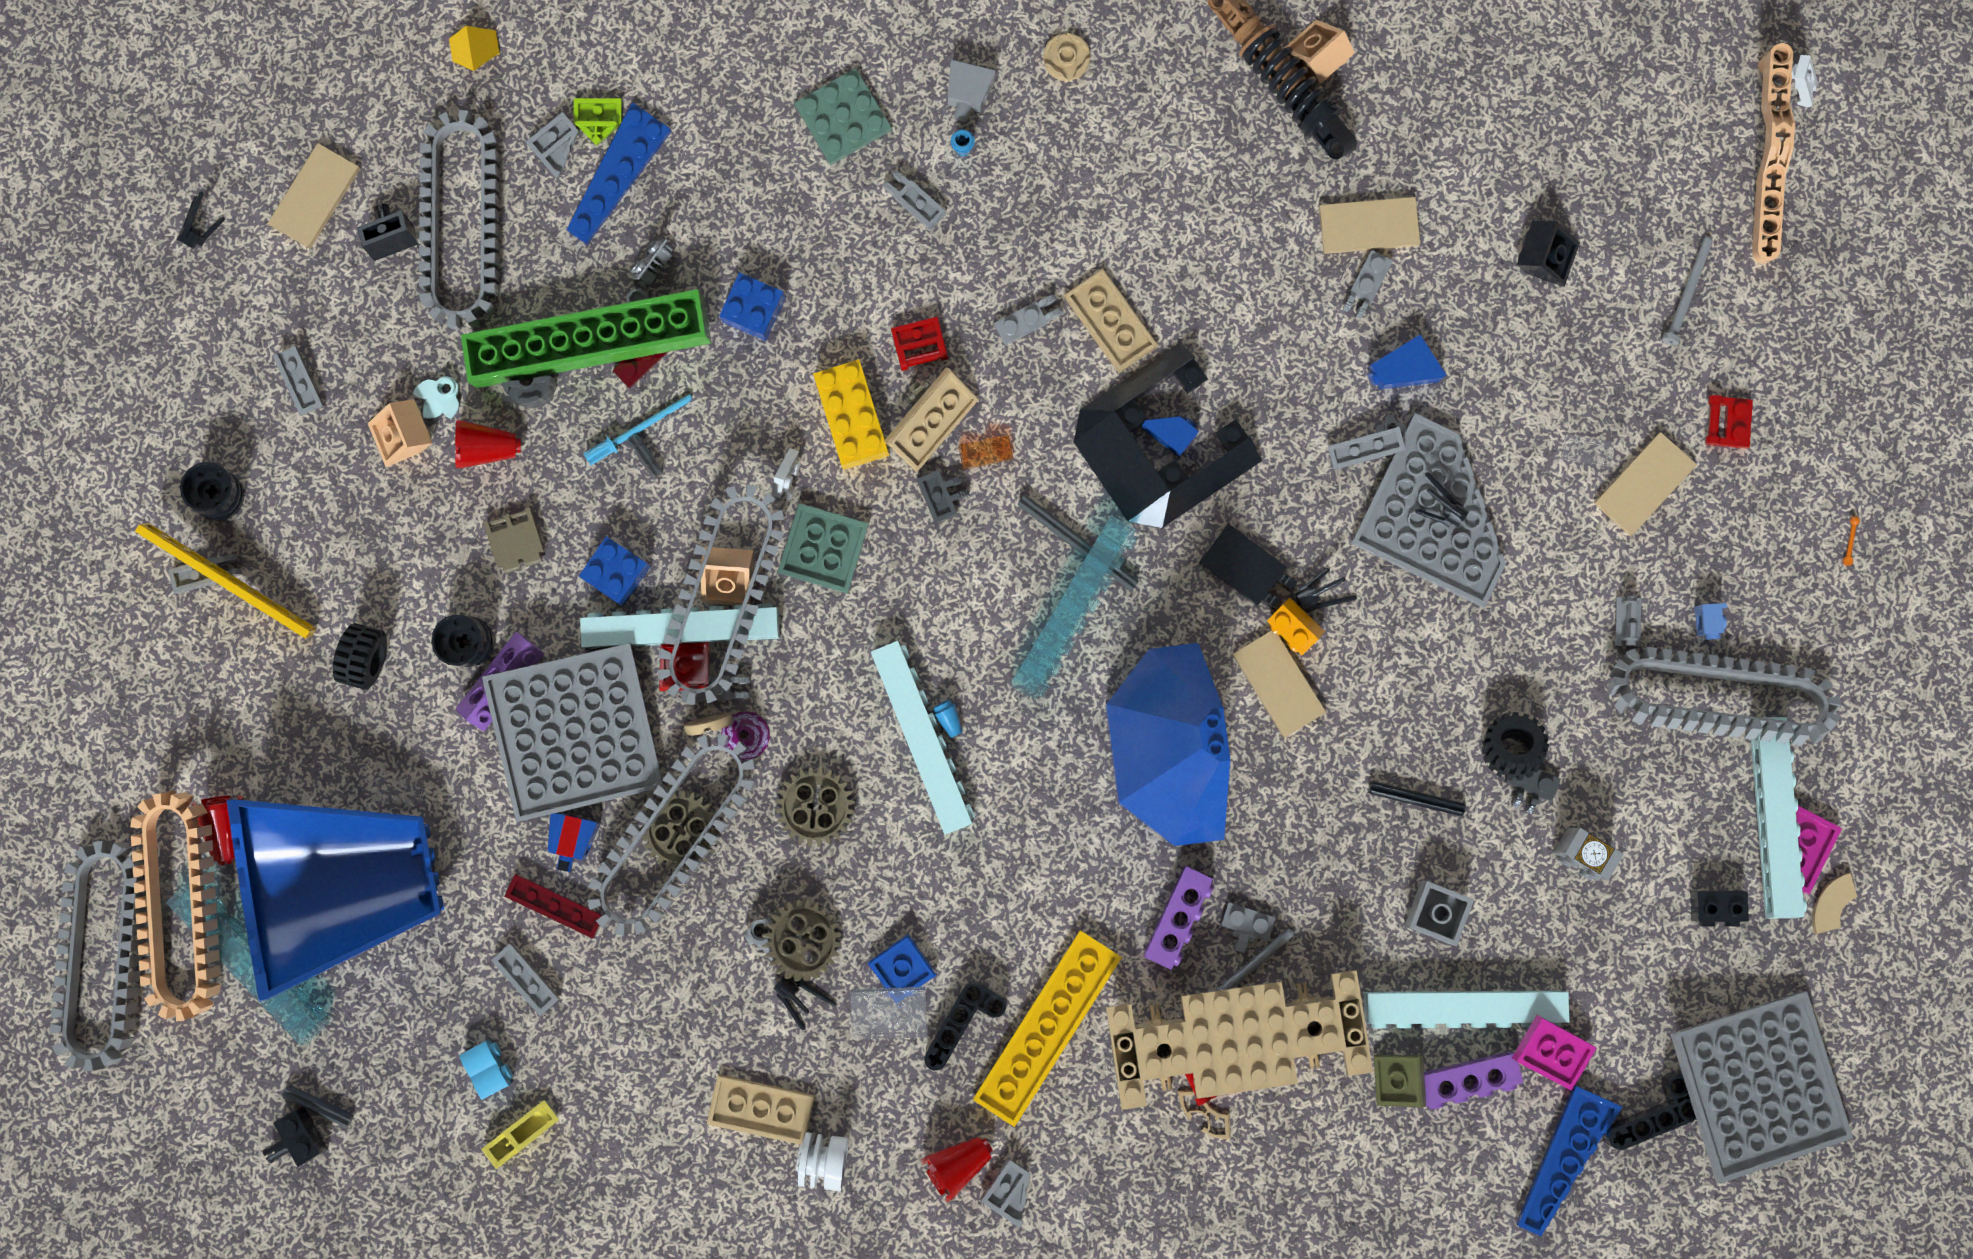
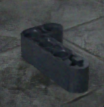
M968 982L963 987L926 1051L924 1057L926 1066L930 1070L938 1071L946 1065L977 1009L993 1018L1002 1016L1006 1010L1004 997L980 982ZM971 986L978 987L981 991L980 997L970 999L966 993L967 989ZM992 999L1000 1000L1002 1009L998 1012H992L988 1008L989 1001ZM958 1008H964L968 1012V1018L964 1021H958L954 1017V1011ZM943 1031H953L956 1036L955 1040L951 1043L943 1041L941 1037ZM936 1042L941 1047L950 1049L949 1052L943 1049L940 1055L942 1062L931 1063L932 1058L929 1055H935L939 1049V1046L935 1045Z
M1674 1072L1664 1075L1661 1085L1667 1101L1614 1122L1607 1133L1603 1135L1605 1143L1617 1150H1625L1697 1120L1683 1075ZM1675 1079H1679L1680 1087L1678 1090L1673 1091L1672 1082ZM1688 1102L1690 1110L1687 1114L1683 1115L1682 1106ZM1662 1112H1666L1667 1120L1665 1123L1660 1124L1658 1120L1659 1115ZM1643 1121L1644 1130L1637 1134L1635 1127L1637 1123ZM1616 1132L1622 1134L1618 1136V1142L1613 1140L1616 1138Z

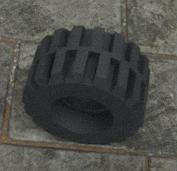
M357 623L350 624L342 634L333 658L334 680L338 683L368 690L378 679L387 653V636L385 632Z
M1513 712L1512 716L1505 713L1501 719L1497 717L1494 719L1493 724L1489 725L1483 741L1482 754H1485L1484 762L1490 763L1488 768L1491 771H1498L1497 776L1502 777V775H1506V780H1512L1513 777H1516L1518 781L1523 780L1524 776L1527 778L1533 776V773H1537L1543 764L1549 749V744L1547 743L1549 737L1548 734H1544V726H1538V720L1535 718L1530 720L1528 718L1529 715L1525 713L1523 716H1519V712ZM1508 738L1518 739L1527 746L1529 752L1522 755L1512 754L1504 748L1502 741Z

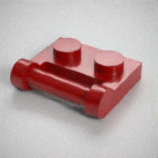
M938 317L891 328L901 371L909 370L908 367L939 359L941 361L948 360ZM937 343L938 350L908 358L905 357V351Z
M1720 395L1708 396L1710 415L1705 445L1742 449L1750 448L1753 400L1729 398ZM1720 406H1726L1723 438L1718 436Z

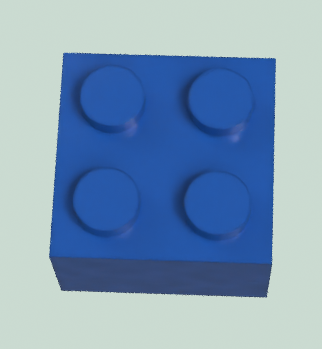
M738 273L719 317L723 323L767 341L786 297L782 290Z
M606 536L578 577L624 607L651 566Z

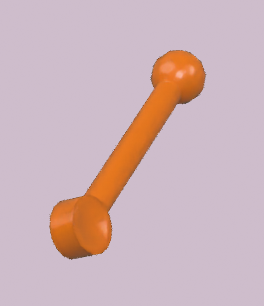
M1857 516L1850 518L1852 525L1846 557L1842 560L1845 566H1850L1854 562L1851 555L1856 527L1860 523V518Z

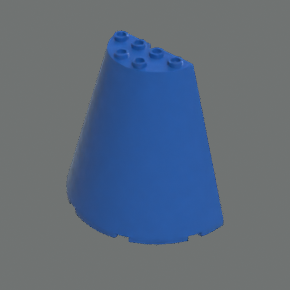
M236 799L227 800L241 900L259 1002L266 1001L440 915V911L444 910L442 895L437 896L438 886H440L438 872L432 871V867H434L433 862H435L433 847L428 848L427 839L431 838L430 827L428 823L424 824L423 817ZM310 887L311 894H306L308 888Z

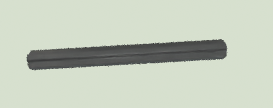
M1023 495L1018 501V506L1129 591L1136 587L1139 582L1137 578L1029 496Z

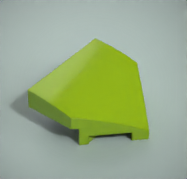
M573 98L574 124L596 146L621 125L623 100L621 98Z

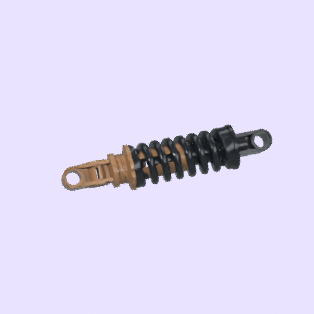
M1207 0L1208 6L1219 17L1225 28L1231 32L1233 39L1242 45L1239 56L1249 66L1253 64V72L1261 74V82L1269 84L1268 90L1272 94H1277V102L1280 104L1285 103L1284 111L1289 114L1293 113L1292 121L1298 124L1297 126L1304 134V138L1308 140L1315 137L1327 155L1334 160H1338L1353 152L1357 147V140L1338 117L1342 112V108L1335 102L1330 104L1332 102L1331 96H1327L1319 101L1318 97L1324 93L1323 86H1319L1311 91L1310 88L1316 83V78L1311 76L1307 79L1305 75L1309 69L1306 66L1300 69L1297 67L1301 59L1298 56L1292 59L1289 57L1293 49L1291 47L1284 49L1281 47L1285 39L1279 37L1281 35L1277 31V27L1275 25L1264 26L1262 18L1255 14L1252 7L1245 0Z

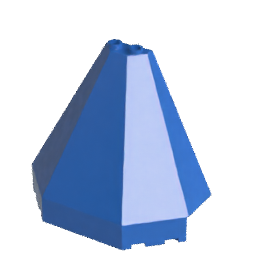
M1199 643L1149 649L1105 705L1117 803L1174 846L1224 840L1230 753L1224 708Z

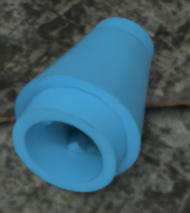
M958 130L951 137V146L959 156H967L974 146V136L967 130Z
M950 699L933 707L935 712L933 715L947 734H949L950 738L963 732L956 705L952 704Z

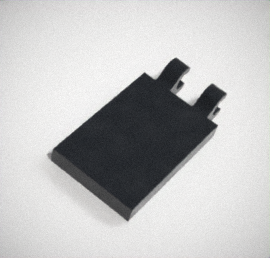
M1229 523L1199 561V564L1255 606H1258L1262 601L1274 611L1278 609L1282 601L1269 593L1273 585L1277 582L1290 592L1297 584L1294 579L1283 573L1287 568L1284 564Z

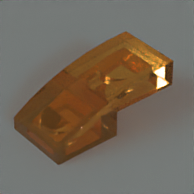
M1009 435L986 438L984 441L964 443L958 446L962 469L991 465L1013 459Z

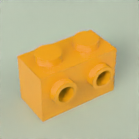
M1290 597L1267 620L1271 630L1275 634L1281 635L1287 641L1290 649L1294 652H1299L1301 655L1315 644L1325 632Z

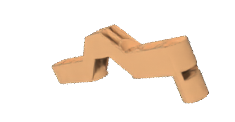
M1785 43L1775 45L1758 63L1759 71L1763 74L1761 111L1766 125L1764 155L1756 180L1752 255L1755 261L1762 264L1770 262L1780 254L1785 176L1794 148L1795 120L1790 105L1793 50ZM1774 76L1781 79V86H1776L1773 83L1772 78ZM1769 174H1770V177H1771V178L1775 179V181L1772 182V183H1771V179H1768V178H1767V176H1768ZM1766 197L1773 200V208H1768L1765 205L1764 200ZM1765 221L1772 225L1771 233L1764 230L1763 223ZM1764 247H1766L1767 251H1770L1769 255L1766 252H1762Z

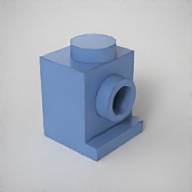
M1727 603L1702 604L1695 607L1697 636H1705L1706 640L1721 639V634L1724 633L1727 625L1726 616L1723 614L1722 609L1727 608Z

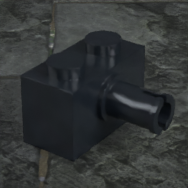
M380 203L381 211L378 205L374 207L377 220L357 227L361 246L374 261L419 244L414 225L404 212L400 210L390 214V207L385 203Z
M301 1107L273 1123L281 1136V1140L263 1149V1155L266 1156L274 1152V1154L266 1158L269 1163H273L285 1154L290 1153L295 1164L299 1167L326 1152L328 1148L307 1110Z

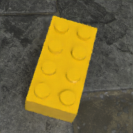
M860 360L813 373L843 470L889 456Z

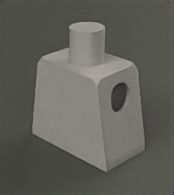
M951 60L948 105L956 107L954 113L956 120L966 122L970 110L981 112L996 79L995 70Z

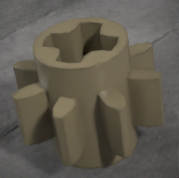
M916 381L909 387L911 394L907 398L913 406L930 387L926 381L921 385Z

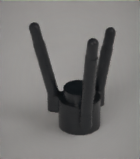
M202 191L199 192L198 196H194L184 225L176 240L193 249L197 244L203 246L206 239L225 221V218L221 217L202 236H199L201 231L194 228L192 223L204 196Z
M1426 472L1425 476L1450 503L1438 493L1428 488L1427 492L1446 507L1442 513L1446 517L1443 518L1420 509H1416L1415 513L1443 523L1447 527H1450L1452 524L1459 527L1469 511L1463 508L1464 505L1458 502L1430 473Z
M1329 568L1323 570L1306 585L1298 588L1299 592L1295 593L1302 610L1309 609L1310 612L1319 608L1356 600L1357 596L1353 595L1317 603L1320 601V594L1346 580L1345 577H1341L1317 590L1314 587L1311 588L1330 572Z
M784 976L773 989L778 993L776 996L783 1002L801 1030H805V1026L789 1001L792 999L805 1014H808L809 1010L796 996L799 992L797 986L824 1002L836 1006L835 1001L802 981H794V977L786 979Z

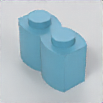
M490 1039L459 1055L481 1099L512 1084L511 1078H513L510 1067L507 1064L503 1065L499 1056L502 1053L496 1042L492 1043Z

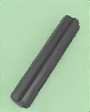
M287 1086L282 1094L283 1099L343 1127L349 1126L353 1120V1114L294 1086Z

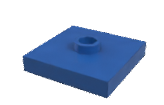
M909 934L868 961V965L896 1003L937 975Z

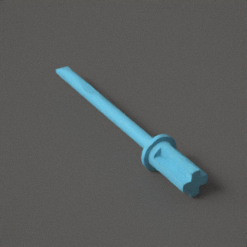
M690 394L686 395L612 441L606 436V440L583 453L589 464L593 465L613 452L618 453L615 448L617 445L656 423L667 414L684 406L692 400V396Z

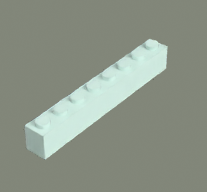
M771 603L758 604L756 616L744 611L742 619L754 620L751 630L740 625L737 634L749 635L747 640L780 639L779 609L777 607H773ZM734 605V610H724V606L709 607V611H700V608L691 607L680 643L730 641L742 605ZM661 609V614H651V610L636 611V615H627L624 611L612 612V616L602 617V613H588L587 618H580L581 647L584 649H600L630 643L631 647L666 644L663 643L666 633L677 639L680 631L668 628L671 618L682 624L685 615L674 614V609Z
M896 641L871 651L944 834L947 835L973 824L971 819L975 818L970 804H964L962 796L966 795L962 783L961 781L955 782L952 774L957 772L951 758L946 759L943 750L947 749L942 735L937 737L934 727H937L938 724L933 712L928 714L925 705L929 703L924 690L918 691L915 682L920 681L914 667L909 668L906 660L910 656L906 646H900L899 642Z
M1764 717L1768 719L1788 721L1787 717ZM1760 732L1755 740L1751 739L1765 919L1805 917L1804 912H1806L1807 903L1802 892L1805 879L1800 869L1802 850L1798 846L1800 825L1796 822L1798 801L1794 797L1796 777L1792 773L1791 764L1794 760V753L1792 748H1790V741L1786 744L1775 743L1776 735L1770 742L1760 741Z
M1562 990L1364 992L1365 1022L1371 1024V1028L1377 1029L1387 1028L1386 1024H1396V1028H1412L1411 1024H1421V1028H1437L1436 1024L1445 1023L1447 1028H1462L1461 1023H1471L1472 1028H1486V1023H1496V1027L1510 1028L1512 1027L1511 1023H1521V1027L1529 1028L1536 1015L1559 1027H1562L1561 1023H1569V993Z

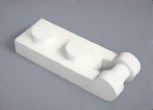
M1800 55L1799 63L1794 64L1792 79L1796 81L1795 89L1798 90L1800 95L1797 104L1811 107L1814 99L1812 93L1816 91L1818 81L1811 56Z

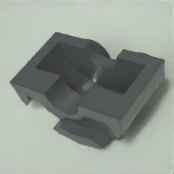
M551 376L533 378V382L529 386L522 385L519 380L502 382L504 391L510 398L525 408L536 409L552 401L556 391V381Z

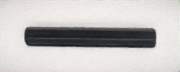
M1375 781L1370 783L1368 793L1371 795L1457 816H1463L1466 809L1465 803Z

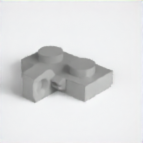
M1228 902L1220 926L1233 930L1232 936L1237 938L1233 950L1245 953L1248 941L1254 943L1255 937L1269 941L1276 918Z

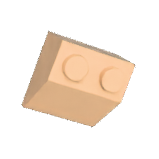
M1319 20L1311 23L1286 46L1293 49L1292 54L1289 56L1291 59L1296 56L1301 59L1297 67L1300 69L1306 66L1309 69L1305 77L1308 79L1314 76L1318 84L1326 81L1334 71L1345 64L1355 53L1344 30Z
M414 399L389 403L368 423L385 467L419 454L432 444L431 435L424 424L421 411Z
M711 548L701 578L702 603L743 604L754 571L753 550ZM702 556V559H701V563H700V564L703 563V560H704V557H705V556ZM749 596V599H748V602H747V604H750V605H751V596Z

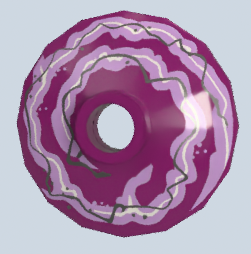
M749 711L738 712L732 715L733 723L723 728L721 732L723 735L731 736L727 748L733 750L737 743L741 741L749 748L740 755L742 760L753 759L761 755L767 748L770 739L769 727L765 720L758 714ZM748 731L749 737L746 740H742L740 737L741 732Z

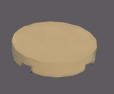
M1073 33L1054 36L1048 41L1043 55V62L1048 73L1060 81H1072L1081 77L1090 64L1088 44L1081 37Z
M730 712L718 713L692 720L683 726L686 735H700L705 733L704 731H717L730 726L733 723V717Z

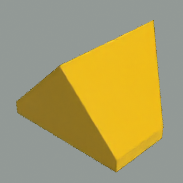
M465 26L449 38L453 63L455 62L472 71H475L494 56L500 54L496 30Z

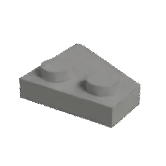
M562 112L527 140L526 144L552 175L558 179L579 131Z
M1008 1157L980 1198L982 1203L1019 1228L1023 1222L1022 1214L1026 1203V1189L1030 1177L1029 1171Z

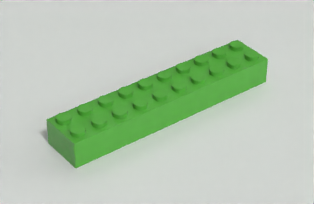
M698 289L461 335L467 381L475 388L711 344L705 299Z

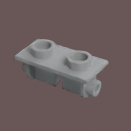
M1637 596L1616 597L1615 646L1640 647L1641 598H1637Z

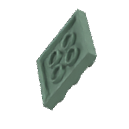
M856 68L794 103L830 166L892 131L890 124Z
M799 503L777 573L848 594L869 523Z

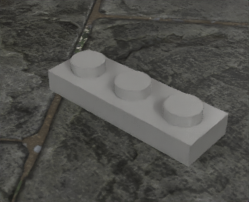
M1400 427L1328 446L1334 470L1406 451Z
M512 943L491 960L539 1016H542L561 999Z

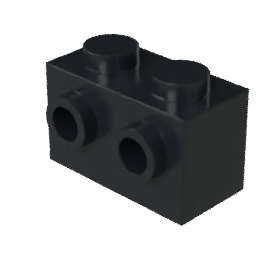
M1690 891L1691 921L1699 922L1700 926L1714 927L1715 922H1724V926L1737 927L1740 926V922H1749L1748 891Z

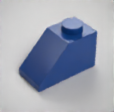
M1180 416L1145 420L1141 429L1178 458H1180L1199 433L1196 429L1197 425L1188 418L1184 420Z

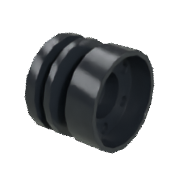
M203 462L192 466L183 475L180 483V493L185 504L209 520H227L237 514L243 505L245 495L242 484L234 475L216 463Z
M457 614L447 616L438 622L432 632L431 639L433 652L439 660L447 665L474 667L484 663L493 652L495 642L493 631L485 621L477 617ZM464 638H467L470 641L469 645H466V643L463 642Z

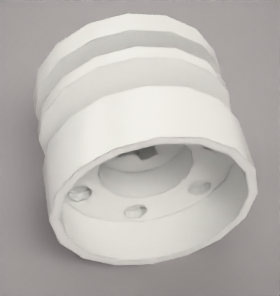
M806 1132L798 1152L796 1167L798 1186L805 1187L807 1176L809 1175L811 1176V1188H815L819 1177H824V1189L841 1191L845 1175L849 1138L832 1136L828 1147L823 1146L822 1134H818L816 1145H812L813 1133Z

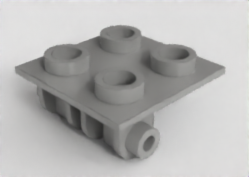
M667 239L652 241L644 251L647 254L646 257L634 264L630 270L633 274L629 279H639L637 284L644 289L646 286L651 285L656 276L649 270L657 275L659 274L650 265L651 262L660 269H663L664 267L659 262L665 265L672 257L671 253L673 250L665 245L668 241Z

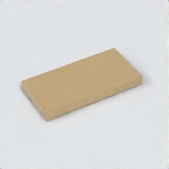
M317 143L267 224L311 249L360 171V167Z
M1416 197L1319 206L1323 254L1420 245Z
M1103 268L1063 295L1118 374L1159 346Z
M946 367L884 442L906 464L918 472L976 404L979 398L951 369Z
M1660 432L1594 504L1631 536L1697 464Z
M1273 631L1268 632L1232 654L1283 738L1326 713L1279 635Z
M718 1074L707 1125L801 1145L805 1133L808 1131L815 1095Z

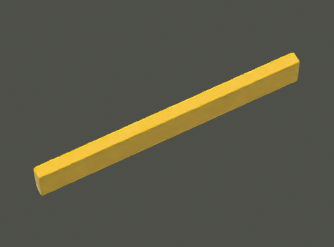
M139 524L135 532L305 639L311 637L316 631V627L152 524Z

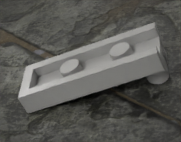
M292 346L288 350L274 354L273 358L299 414L303 416L323 407V401L298 347Z

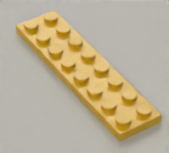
M1079 930L976 1092L973 1100L1015 1127L1122 957Z

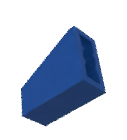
M1421 335L1374 362L1367 369L1369 372L1367 374L1368 379L1372 385H1377L1380 390L1438 383L1446 376V373Z

